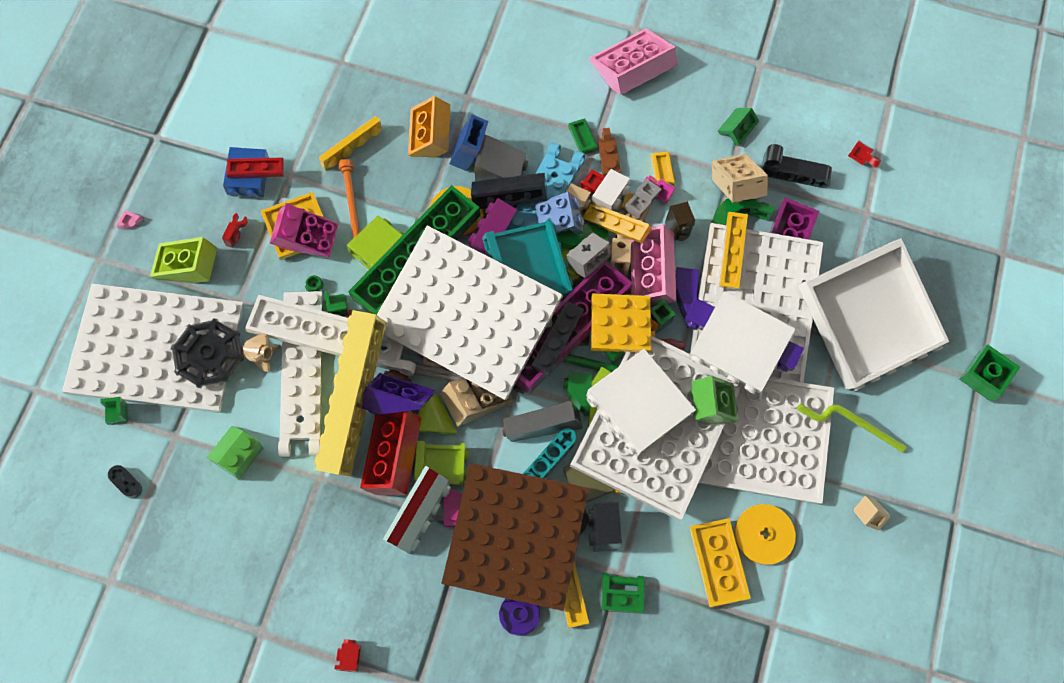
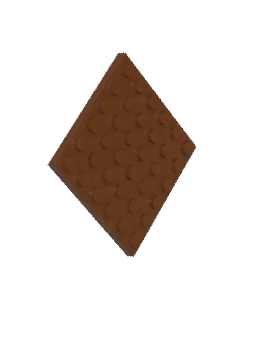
M470 463L441 584L564 612L589 488Z

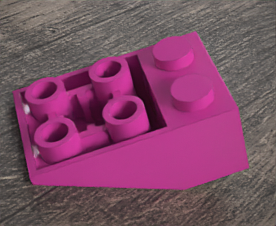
M286 203L279 210L270 244L289 251L329 258L339 224Z

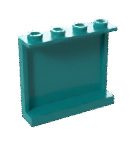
M548 218L543 223L494 233L493 231L486 232L482 237L488 257L551 288L563 296L568 295L572 291L573 282L568 277L567 262L562 257V246L557 241L556 226L552 223L551 218Z

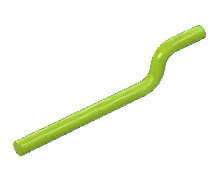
M801 403L797 407L799 412L817 422H823L829 419L834 412H837L900 452H904L906 449L904 444L843 406L831 405L822 414L814 412Z

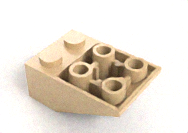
M465 378L449 382L440 393L458 427L474 422L514 401L510 394L507 400H504Z

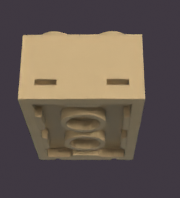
M747 154L712 160V180L732 202L739 203L743 200L759 199L762 196H767L768 175Z

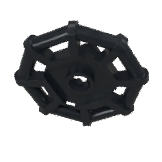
M215 318L211 321L186 325L185 331L170 348L175 365L174 373L195 384L197 388L229 381L228 378L241 361H244L239 338L240 333L222 324ZM209 329V332H206V334H197V331ZM219 330L226 334V336L222 338L215 333ZM192 335L193 338L191 339V341L188 343L187 346H184L185 342ZM232 342L234 353L228 352L227 343ZM210 348L211 354L204 356L203 350H209ZM182 352L187 354V361L182 363ZM227 358L231 359L232 361L223 371L221 369V366L224 364ZM193 367L198 370L197 376L187 371V369ZM217 370L219 374L204 378L205 373L207 372L213 373Z

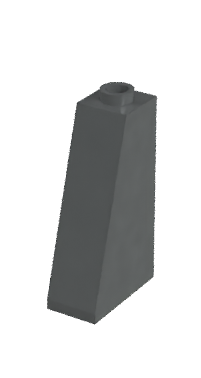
M572 401L505 418L503 419L502 432L504 437L514 442L557 434L565 428L578 430L582 429L583 425L579 409Z

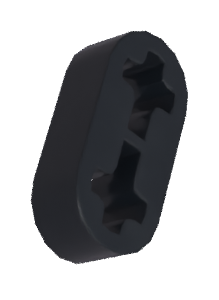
M115 465L109 469L108 479L126 497L133 499L140 496L142 485L127 469L121 465ZM117 471L124 478L122 481L116 477L115 473ZM127 483L134 486L135 491L133 493L129 491V488L126 486Z

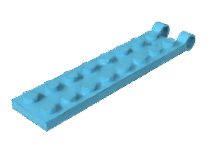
M554 142L550 143L547 154L535 173H545L547 199L567 191L584 163V153L575 151L571 163L556 159L560 154L561 145ZM553 174L558 175L556 178L551 177ZM539 202L518 204L516 207L517 211L505 231L538 224L536 204Z

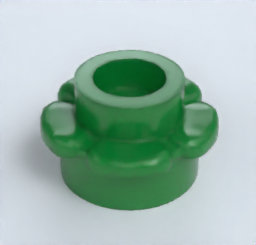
M315 275L309 276L305 282V289L308 292L320 291L324 286L321 278Z

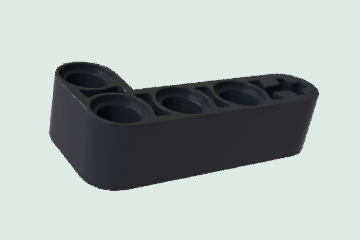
M771 144L767 147L761 169L768 177L819 188L830 186L831 166L783 156L784 148L778 144Z

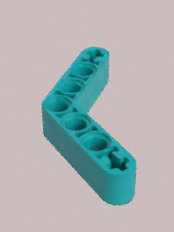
M570 428L561 430L523 474L546 479L574 447L576 433ZM570 437V438H571L570 441L567 440V441L563 444V448H562L561 445H562V443H563V439ZM556 450L559 452V456L551 457L549 452ZM544 465L546 471L538 472L536 466Z

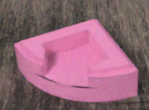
M125 210L116 226L118 229H132L138 226L143 221V218Z

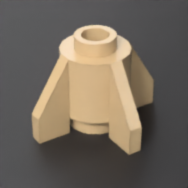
M261 333L243 344L242 353L246 359L253 362L259 369L269 372L270 362L268 360H270L274 351L280 349V345L268 344V335Z

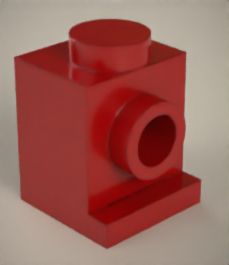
M344 639L341 648H338L336 661L340 662L339 665L334 667L336 671L358 672L361 646L356 644V640Z

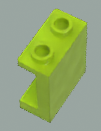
M377 215L347 244V249L350 255L369 270L404 233L399 229L395 230L386 218L382 219Z
M417 441L415 483L424 467L427 466L451 482L449 486H464V480H466L468 468H465V461H469V449H465V443H461V445L425 444V441Z

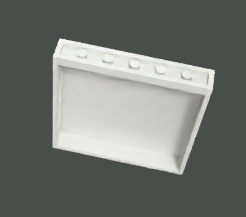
M902 238L798 285L845 389L853 388L854 391L865 387L864 383L868 381L870 383L876 382L881 379V375L892 374L897 371V367H906L912 364V360L915 358L917 360L928 356L927 352L931 350L932 352L939 351L944 348V344L949 342Z

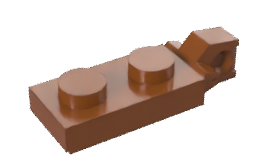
M603 128L602 138H599L598 143L602 175L606 176L610 169L621 174L617 142L615 137H611L610 128Z

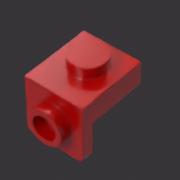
M591 169L585 181H581L580 186L582 189L591 192L590 196H593L606 176Z

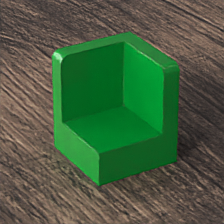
M325 291L327 312L342 317L347 316L348 308L345 294L329 296L328 291Z
M120 396L100 399V403L105 407V423L107 425L128 422L127 403Z

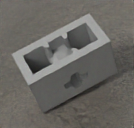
M592 233L567 254L569 268L586 278L611 256L610 243Z

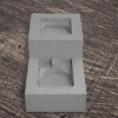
M646 179L637 189L636 194L625 204L624 209L639 219L662 189Z

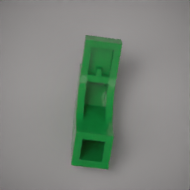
M728 198L717 208L711 223L726 225L729 212L748 214L749 216L769 221L774 207L765 202H757V199H747L735 203Z

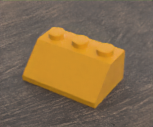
M433 96L411 108L408 156L438 157L448 152L450 132L449 103Z

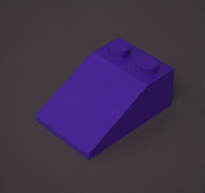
M379 373L365 387L361 409L368 410L372 414H388L422 409L433 396L435 390Z

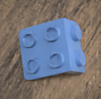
M565 192L547 199V201L537 203L538 223H543L548 218H551L552 223L556 226L557 233L571 230L576 234L583 233L584 220L580 214L579 208H581V203L579 199L569 192Z

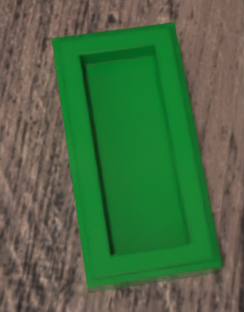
M585 118L568 124L579 152L588 154L598 150V146Z

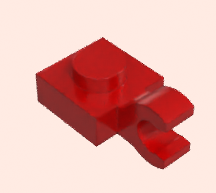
M858 140L848 155L861 165H864L867 161L876 168L882 161L876 156L871 155L874 149Z
M237 213L233 215L232 222H229L222 236L225 245L231 248L240 239L241 233L239 229L248 224L246 216H244L242 221H238L239 215Z

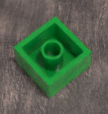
M987 344L976 354L959 380L990 402H993L1003 394L1020 369V366Z

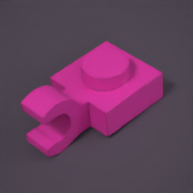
M651 175L646 177L645 180L648 179L662 189L656 198L662 203L667 204L677 188L662 178L657 181Z

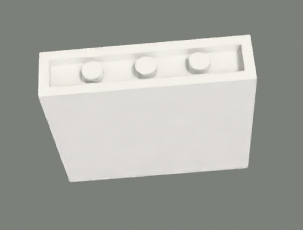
M724 291L689 356L692 357L691 360L699 365L704 363L709 366V370L718 375L722 373L728 376L726 378L728 381L734 384L741 383L748 392L753 394L756 392L760 393L795 328Z
M645 349L588 389L586 395L588 403L598 409L601 419L612 426L614 435L619 439L621 438L625 442L628 452L636 457H639L641 452L684 419L687 420L696 410Z

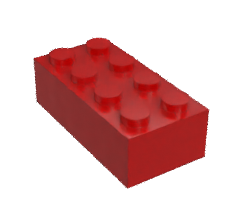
M411 411L375 414L360 486L361 489L374 495H407L422 419L420 416Z

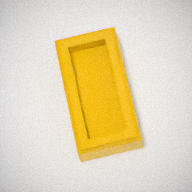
M669 152L652 153L651 160L655 179L659 181L662 178L674 186L675 179Z

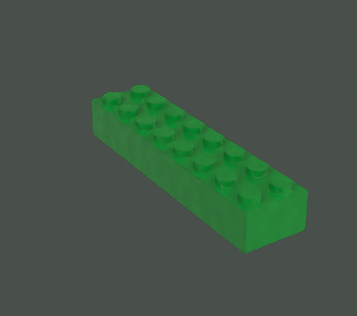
M451 185L348 291L351 299L367 313L377 315L426 226L458 240L480 217L479 206Z

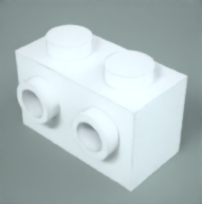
M610 169L593 194L592 203L612 211L614 209L617 210L621 204L622 197H626L630 191V178Z

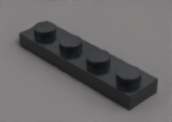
M568 301L565 303L531 368L550 376L584 313L583 308Z

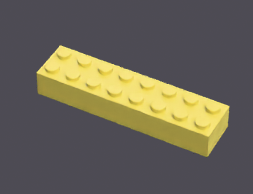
M353 310L352 315L348 318L347 325L349 328L347 335L343 339L344 350L338 360L340 367L338 374L334 377L335 388L329 398L330 409L324 420L326 426L324 433L320 437L319 443L321 447L320 452L315 458V470L349 477L352 475L366 410L361 409L365 387L374 379L387 323L376 314Z

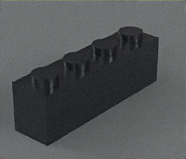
M545 173L474 181L471 184L472 202L479 206L480 209H486L491 202L495 203L497 198L509 205L547 201Z

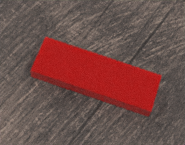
M284 158L227 159L226 176L227 178L284 177Z

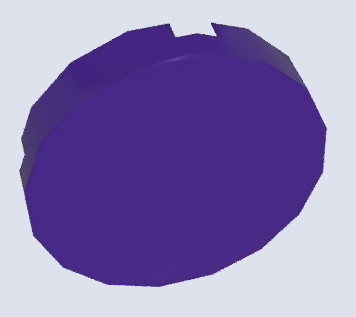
M505 599L499 610V620L503 629L515 636H524L531 633L538 625L540 619L539 606Z

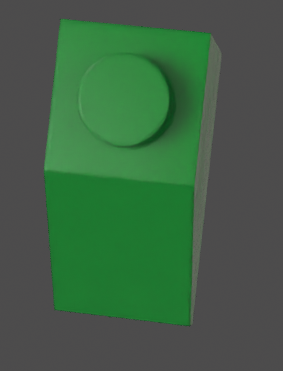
M569 372L568 378H564L563 389L567 390L566 396L584 416H589L590 404L587 401L586 395L592 385V373Z

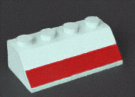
M425 466L383 539L408 554L411 551L415 552L421 542L418 540L422 533L425 534L431 525L429 522L432 515H436L441 507L439 503L442 497L446 498L449 494L451 482Z

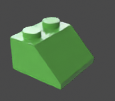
M715 376L692 381L691 393L694 399V408L696 409L694 412L696 420L704 423L738 422L733 383Z
M231 426L206 458L240 480L264 447L258 440L243 430Z

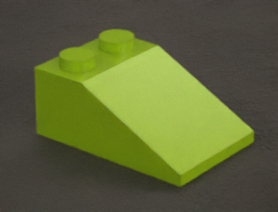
M204 237L159 243L150 277L153 279L190 283L210 281L217 247Z

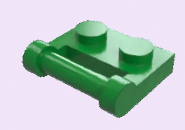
M603 573L601 611L643 614L644 576H610L609 573ZM609 584L637 586V591L609 589Z

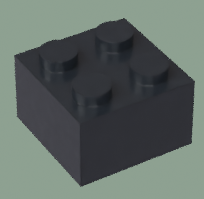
M619 502L594 503L592 509H589V514H587V523L592 529L589 534V546H593V552L617 551L622 544Z

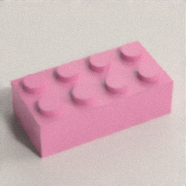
M664 224L652 227L643 244L631 240L632 295L650 296V307H654L663 300L666 303L676 302L674 232Z

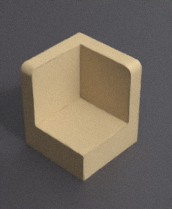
M864 496L853 510L866 526L877 531L891 517L878 501L868 496Z

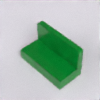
M736 108L719 128L718 133L729 134L735 145H741L758 124L759 119L752 108Z

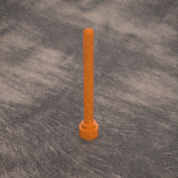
M343 159L338 162L339 170L344 174L354 238L360 233L351 177L354 166L351 159Z

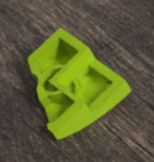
M433 394L424 407L418 411V416L422 418L419 433L456 435L457 431L440 397Z

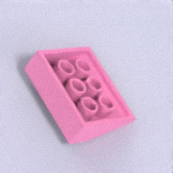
M644 29L589 58L611 89L620 95L627 93L637 86H641L650 79L656 78L658 75L678 65L676 47L648 29Z

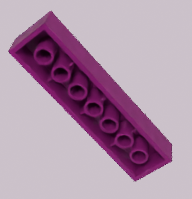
M607 261L603 262L557 306L551 317L552 326L545 328L515 384L526 394L530 395L547 377V375L531 368L567 301L583 308L584 313L553 370L591 333L592 294L629 295L633 283Z

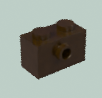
M688 201L672 205L669 208L665 225L674 232V241L686 240L695 225L696 220Z

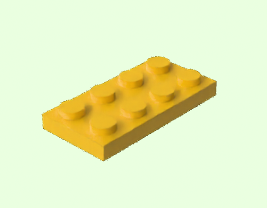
M730 518L690 526L689 529L709 608L751 599Z

